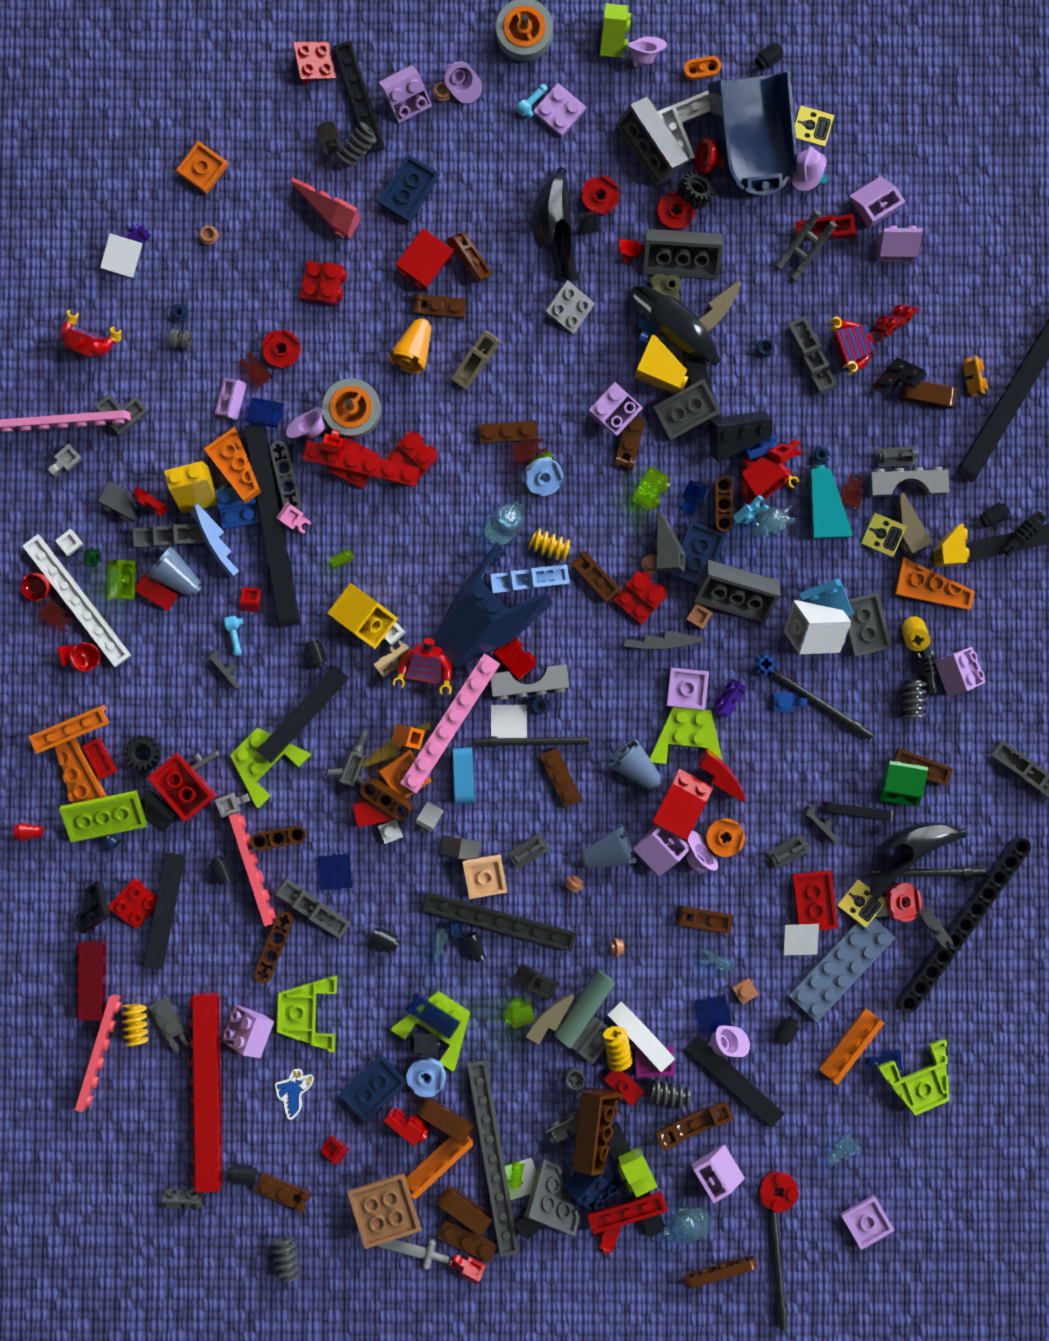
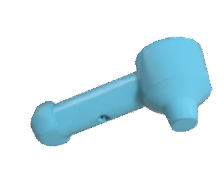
M541 84L527 100L524 99L518 102L515 111L522 117L532 118L534 115L531 111L532 105L547 92V86Z
M230 616L225 617L224 627L230 634L234 656H240L242 652L237 630L244 622L243 619Z

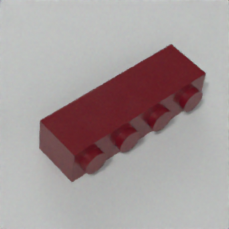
M83 940L76 946V956L79 957V964L76 965L78 984L76 985L75 993L78 996V1003L75 1007V1013L78 1015V1021H102L106 1008L107 940Z

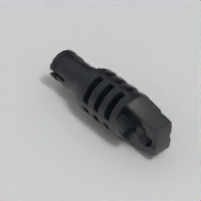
M1036 511L1025 519L1012 533V538L1001 548L1002 552L1006 551L1004 554L1010 557L1020 545H1025L1047 520L1046 516L1041 511Z
M928 646L925 650L918 651L916 656L920 677L924 678V682L927 683L925 686L926 695L939 693L935 678L938 672L936 670L934 652Z

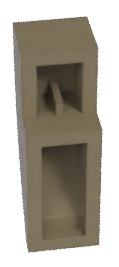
M740 281L708 303L706 308L709 312L699 320L709 333L715 329L730 310L740 289Z
M483 331L451 379L467 390L484 369L502 341L489 331Z
M569 993L549 1005L532 1023L526 1032V1038L540 1044L548 1028L556 1031L574 999V994Z

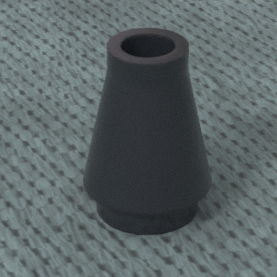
M472 932L463 937V944L473 956L475 962L484 960L486 956L481 935H478L477 932Z

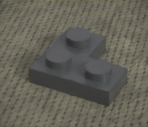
M109 393L95 405L100 412L125 410L130 413L131 420L124 421V424L115 425L109 422L119 436L150 413L137 396L121 407Z

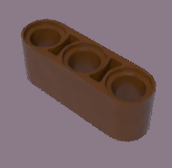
M921 381L914 389L902 383L900 399L933 407L953 409L957 388Z
M723 476L718 478L713 486L714 529L727 533L733 526V484L730 478ZM725 482L728 487L727 490H720L718 483ZM719 501H725L728 508L726 510L720 509ZM719 520L727 521L728 528H720Z
M369 778L360 788V793L365 799L399 821L406 820L414 810V805L409 799L376 778ZM367 785L373 786L375 792L369 791ZM383 796H388L391 802H386ZM399 806L405 807L407 813L401 812Z
M303 826L259 832L251 837L250 845L255 850H265L299 844L307 839L308 832ZM296 829L301 830L303 834L301 840H297L293 836ZM276 833L283 835L284 840L282 843L275 841L274 836ZM261 836L264 838L263 846L256 844V837Z
M425 1097L416 1113L427 1122L462 1143L465 1142L474 1126L470 1121L431 1097Z
M448 1186L437 1201V1204L443 1210L478 1235L482 1236L493 1221V1217L487 1211L452 1186Z

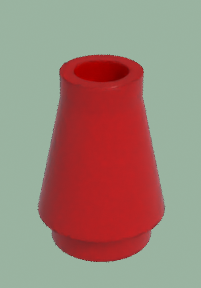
M21 822L14 826V838L20 842L43 837L44 834L43 826Z

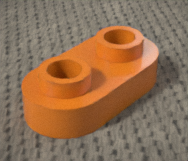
M715 56L690 59L684 65L683 74L691 81L716 77L721 70V61ZM713 66L714 70L711 71L708 67ZM694 69L696 73L692 74L689 70Z

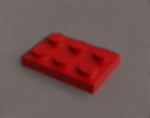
M825 870L792 874L798 924H819V930L838 928L832 871Z

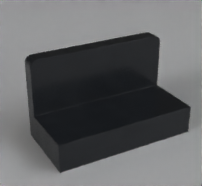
M151 789L146 790L142 795L143 798L140 800L144 815L162 831H166L179 815Z

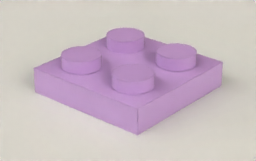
M557 83L535 108L533 114L562 138L586 111L587 107Z
M671 667L666 706L705 710L709 672Z
M875 1195L868 1197L841 1213L843 1220L861 1250L895 1231Z

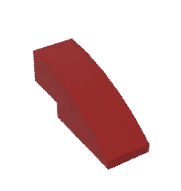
M854 214L834 217V215L819 217L810 230L819 238L830 221H833L837 226L827 240L856 237V218ZM808 220L795 222L796 235H798Z
M706 748L698 760L699 767L711 773V783L744 802V792L732 770L715 753Z

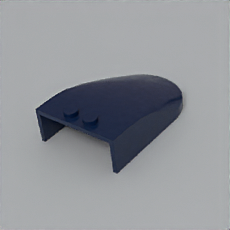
M790 71L770 76L724 81L723 79L708 83L713 127L727 172L733 183L742 191L757 196L769 195L782 189L790 176L793 175L798 157Z

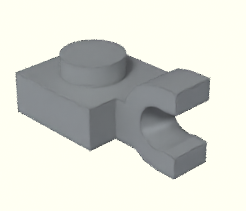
M67 444L54 456L58 461L50 466L48 470L57 477L64 468L69 472L83 458Z
M231 793L216 799L215 802L221 818L241 811L239 805L251 801L252 798L249 793L237 798L235 793Z

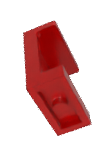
M422 228L396 263L397 273L405 279L408 277L414 281L413 285L418 289L428 291L429 285L446 262L451 261L454 257V250Z

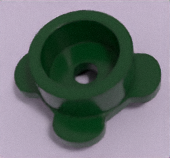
M94 547L86 549L83 554L84 563L87 566L92 565V567H96L101 557L100 550L94 549Z

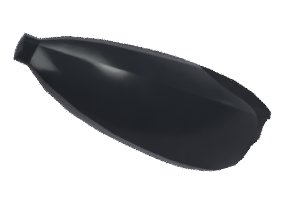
M560 167L557 169L556 174L551 176L541 187L536 198L532 219L533 236L539 249L551 245L553 260L558 274L568 281H576L579 278L572 238L567 171L565 168Z
M634 286L631 289L630 294L640 311L668 340L691 356L702 361L711 362L714 366L720 362L721 358L717 354L712 336L698 317L685 304L649 287Z
M924 822L904 828L887 838L877 850L885 852L900 845L902 854L897 861L870 880L871 896L878 901L884 891L905 870L930 851L961 838H966V830L964 828L959 830L951 825L940 822Z

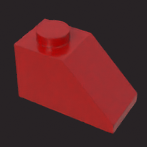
M365 798L357 799V803L353 804L357 827L395 820L394 817Z

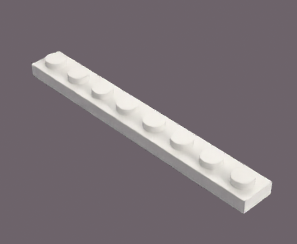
M37 534L23 545L24 549L114 667H118L132 655L42 537Z

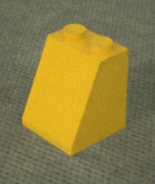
M652 334L634 378L674 395L678 393V390H683L688 379L685 376L687 369Z
M203 461L164 471L169 491L182 514L193 512V507L197 503L202 509L218 505L211 468Z
M352 583L347 586L328 611L330 616L374 649L377 648L398 620L395 615Z

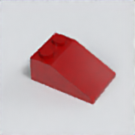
M178 752L147 777L184 822L190 821L218 797L209 784Z
M679 769L665 792L652 820V824L686 842L713 787Z

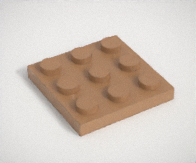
M404 1172L347 1191L365 1249L421 1231L422 1228Z

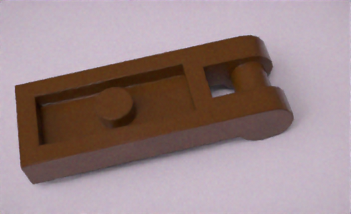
M465 232L448 238V245L455 249L476 283L489 279L493 275Z
M421 293L413 294L414 306L412 307V314L465 319V298L424 295ZM422 302H427V308H422Z
M635 417L623 429L614 466L619 468L620 466L627 467V470L633 471L646 419ZM623 454L630 455V459H622Z
M584 551L580 554L581 557L577 561L574 560L570 564L607 603L621 589L591 556ZM587 562L590 566L584 570L582 565Z
M679 905L678 911H680V916L677 918V925L730 934L733 914ZM688 913L693 914L692 921L687 920Z
M262 1172L254 1190L256 1193L290 1206L299 1212H305L307 1207L305 1204L312 1195L306 1189L265 1172ZM295 1194L300 1196L299 1201L293 1199Z

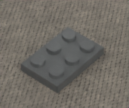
M705 379L653 406L671 441L722 414Z
M879 592L848 599L854 613L848 617L851 621L848 636L853 656L856 657L892 648Z

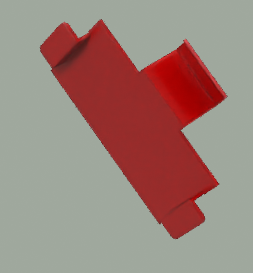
M619 239L620 253L627 255L623 257L624 262L632 263L630 261L631 258L641 256V253H644V245H640L639 241Z
M622 1226L596 1233L595 1236L602 1239L599 1247L603 1249L602 1253L610 1254V1251H613Z

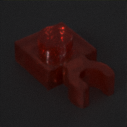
M248 353L250 362L244 363L241 359L240 363L244 368H249L246 374L260 388L273 376L261 361L255 364V358L251 353Z
M539 438L534 444H531L528 439L511 445L517 464L535 459L534 453L536 452L539 454L545 453L547 448H538V444L544 442V439Z
M851 473L848 477L850 485H844L841 501L843 505L860 508L864 489L859 488V485L864 481V475L860 476L859 481H855L853 479L854 473Z
M49 600L38 614L53 627L59 624V628L63 632L69 631L64 626L66 622L75 624L73 619L64 617L67 612L53 600Z

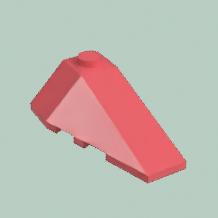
M292 178L293 187L331 227L334 234L342 239L346 237L350 240L361 221L358 209L337 197L333 200L322 190L317 193L311 185Z

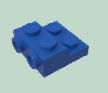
M231 484L220 485V489L215 490L222 529L261 524L257 496L245 504L235 489L231 487Z

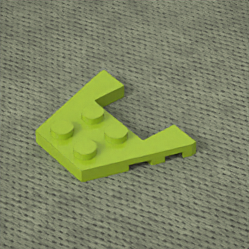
M672 707L650 756L652 763L667 764L669 744L708 748L722 760L712 712L709 710Z
M256 728L230 755L258 809L271 797L258 783L260 778L284 754L298 767L311 756L309 752L289 744L270 763L256 751L271 735L260 728Z
M338 975L279 992L277 1033L334 1053L336 1034L316 1033L317 993L337 994Z
M438 990L419 1007L391 1028V1031L406 1039L414 1025L418 1023L434 1035H438L440 1039L449 1044V1047L439 1061L454 1072L470 1011Z
M944 1038L928 1044L934 1064L905 1077H900L896 1063L893 1060L877 1066L881 1075L915 1116L950 1101L949 1078L946 1070V1064H948L945 1049L947 1041Z

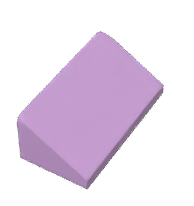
M223 379L215 415L234 420L238 419L246 383L236 379Z

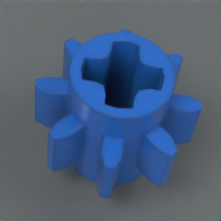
M766 652L763 653V658L757 655V663L752 664L758 668L756 673L763 672V676H767V671L774 673L772 668L778 665V663H773L774 655L767 657ZM764 659L766 663H769V666L766 667V670L764 666H761V662H764Z

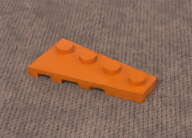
M235 427L204 448L205 452L245 504L261 493Z
M902 557L894 595L971 610L975 591Z
M76 738L55 746L59 765L62 766L64 773L62 775L63 780L68 788L69 802L71 801L73 804L107 797Z

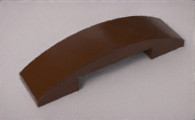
M723 1101L670 1123L657 1131L656 1135L663 1151H666L681 1144V1141L714 1126L719 1127L734 1120L727 1101Z

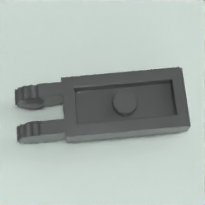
M168 997L149 1006L175 1053L180 1052V1047L174 1038L178 1034L185 1047L190 1046V1040L185 1033L186 1029Z

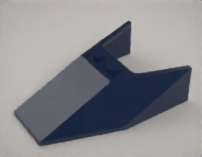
M498 542L460 588L431 638L434 640L436 647L442 648L443 654L447 656L455 668L482 656L484 653L487 654L512 642L553 604L551 598L545 592L517 606L507 608L482 582L485 572L506 554Z

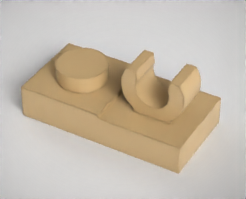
M398 641L400 647L397 650H394L391 646L390 650L392 653L381 657L374 663V666L383 678L399 667L401 658L410 650L406 643L403 644L402 641Z

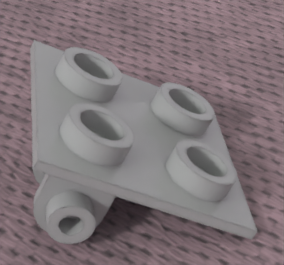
M567 280L546 309V315L551 319L554 318L574 334L595 303Z

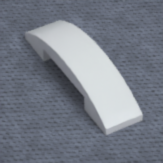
M622 1002L608 1014L618 1027H622L627 1031L628 1037L660 1072L675 1060L662 1043Z

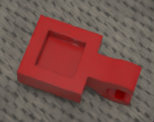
M333 429L331 435L325 433L321 449L326 450L328 453L340 454L344 441L343 438H339L340 431Z
M794 439L787 445L780 444L768 450V458L783 463L795 455H800L802 450L796 447L801 444V441Z
M457 1254L454 1255L449 1264L453 1269L462 1270L460 1276L476 1285L479 1283L486 1267L485 1264L471 1256L465 1260Z

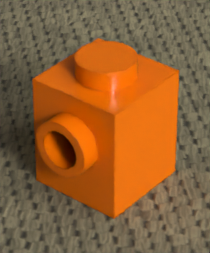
M396 723L391 742L420 749L425 731Z

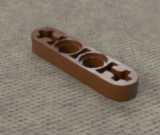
M282 911L275 919L254 973V977L259 983H267L274 974L294 923V916L289 911ZM285 915L288 916L287 919L290 921V923H286L283 928L287 929V932L283 931L282 929H276V926H278L279 928L281 927L282 920H280V917H284ZM274 933L282 934L283 941L281 943L273 941ZM267 951L275 952L276 959L274 961L266 959ZM262 962L266 965L273 966L272 968H267L266 974L269 976L265 977L264 979H262L261 974H259V971L262 972L265 968V965H262Z
M746 1256L687 1273L682 1279L685 1288H695L753 1271L758 1266L755 1256Z

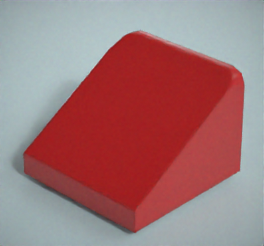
M242 587L239 602L240 610L259 612L262 590Z
M75 645L57 647L62 666H70L68 655Z
M330 1135L320 1152L331 1163L340 1164L349 1151V1147Z

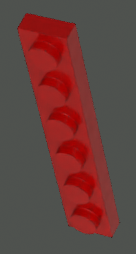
M308 440L306 442L303 460L416 487L419 467L341 449L340 454L328 453L326 450L321 449L322 444Z

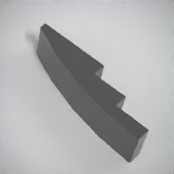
M804 316L788 323V328L819 394L822 395L836 389L838 384L829 369L830 365L821 350L822 346L806 317Z
M198 524L132 528L133 548L206 544Z
M665 631L663 638L644 635L643 642L624 639L623 647L640 650L673 649L703 642V637Z
M1002 740L991 756L1049 799V773Z
M286 877L275 891L276 896L291 904L293 908L306 915L309 920L339 939L351 924L350 921Z

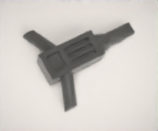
M362 729L356 745L352 750L348 749L341 768L327 769L325 776H337L336 780L350 786H354L355 782L362 786L366 782L358 774L365 759V756L362 754L369 731ZM367 785V788H368L369 791H370L371 785Z

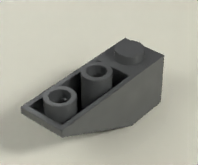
M658 513V519L655 521V527L658 530L657 538H655V547L657 549V556H655L654 560L655 566L662 573L685 572V552L667 518L662 513Z

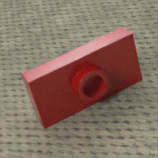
M100 737L82 746L99 780H103L118 771Z
M610 1070L603 1078L615 1091L623 1093L622 1097L631 1106L645 1093L624 1071Z

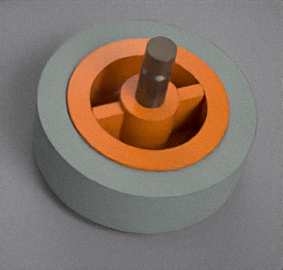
M514 0L508 3L500 11L496 22V36L501 50L510 58L518 61H531L541 57L550 47L553 37V21L546 7L535 0Z
M348 378L336 382L327 390L322 403V411L329 427L332 430L340 431V436L360 438L369 434L377 426L381 416V404L375 390L368 383L359 379Z

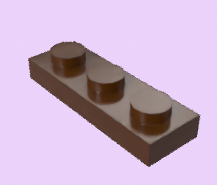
M536 420L479 424L480 445L536 441Z
M558 748L540 755L564 807L566 808L582 800Z
M897 748L893 761L928 767L926 779L943 786L948 785L953 768L900 748Z
M445 1218L437 1235L438 1239L489 1263L498 1246V1242L483 1235H478L474 1231Z

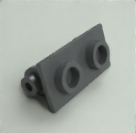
M915 446L877 449L878 468L916 465L918 451H915Z
M539 833L508 854L517 869H520L550 850V847L542 834Z
M800 834L767 853L775 868L778 869L808 853L810 850L808 843Z
M576 1111L566 1116L567 1120L561 1124L558 1120L549 1125L550 1129L546 1133H552L549 1136L552 1143H559L568 1138L567 1129L570 1130L572 1135L577 1133L579 1114L577 1115Z
M165 1189L161 1203L167 1209H181L182 1204H185V1209L199 1210V1208H203L202 1197L204 1192H195V1189Z

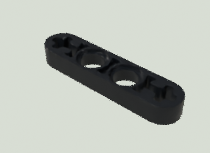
M822 801L821 811L891 821H896L897 811Z

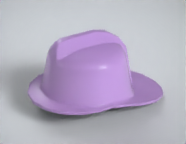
M643 37L628 43L627 46L630 48V58L633 60V66L639 67L645 64H652L657 53L664 50L667 43L657 37Z
M465 62L449 63L444 76L447 88L462 103L467 104L476 101L482 92L480 78Z
M812 146L802 151L796 160L792 183L800 191H809L819 184L826 167V157L817 150H814Z
M316 407L295 418L287 427V436L289 438H297L304 435L309 438H316L326 431L329 425L322 416V409Z
M691 831L687 839L691 848L687 852V862L698 875L707 870H717L718 862L709 850L706 842L697 832Z
M719 1026L716 1032L712 1034L711 1041L707 1043L721 1057H744L750 1049V1042L746 1033L742 1029L733 1026Z

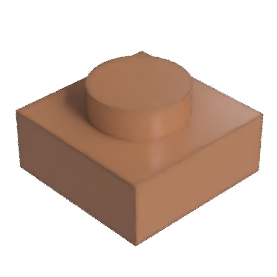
M696 603L686 620L703 629L712 612Z
M748 977L732 986L742 1005L759 995Z

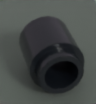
M771 42L757 53V57L754 59L758 68L762 71L771 68L783 58V49L778 43Z
M997 502L982 511L979 518L985 528H993L1008 519L1010 511L1006 504Z
M319 640L305 643L304 652L309 667H314V669L324 667L325 662L328 660L323 645L320 644Z
M219 855L210 860L211 864L208 866L215 882L218 881L219 885H223L234 879L232 876L233 871L226 857L222 858Z
M376 928L370 939V942L374 943L373 946L387 953H390L391 950L395 952L400 943L397 940V935L383 928Z
M788 1016V1018L783 1017L774 1032V1039L787 1046L788 1043L793 1041L800 1029V1026L797 1025L799 1021L791 1016Z
M233 1164V1168L228 1170V1180H231V1184L237 1185L255 1184L257 1168L252 1167V1165Z

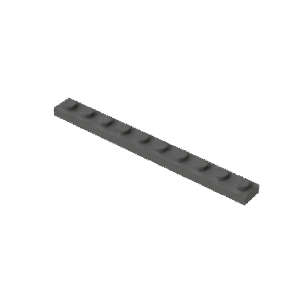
M487 1059L467 1062L500 1257L520 1254Z

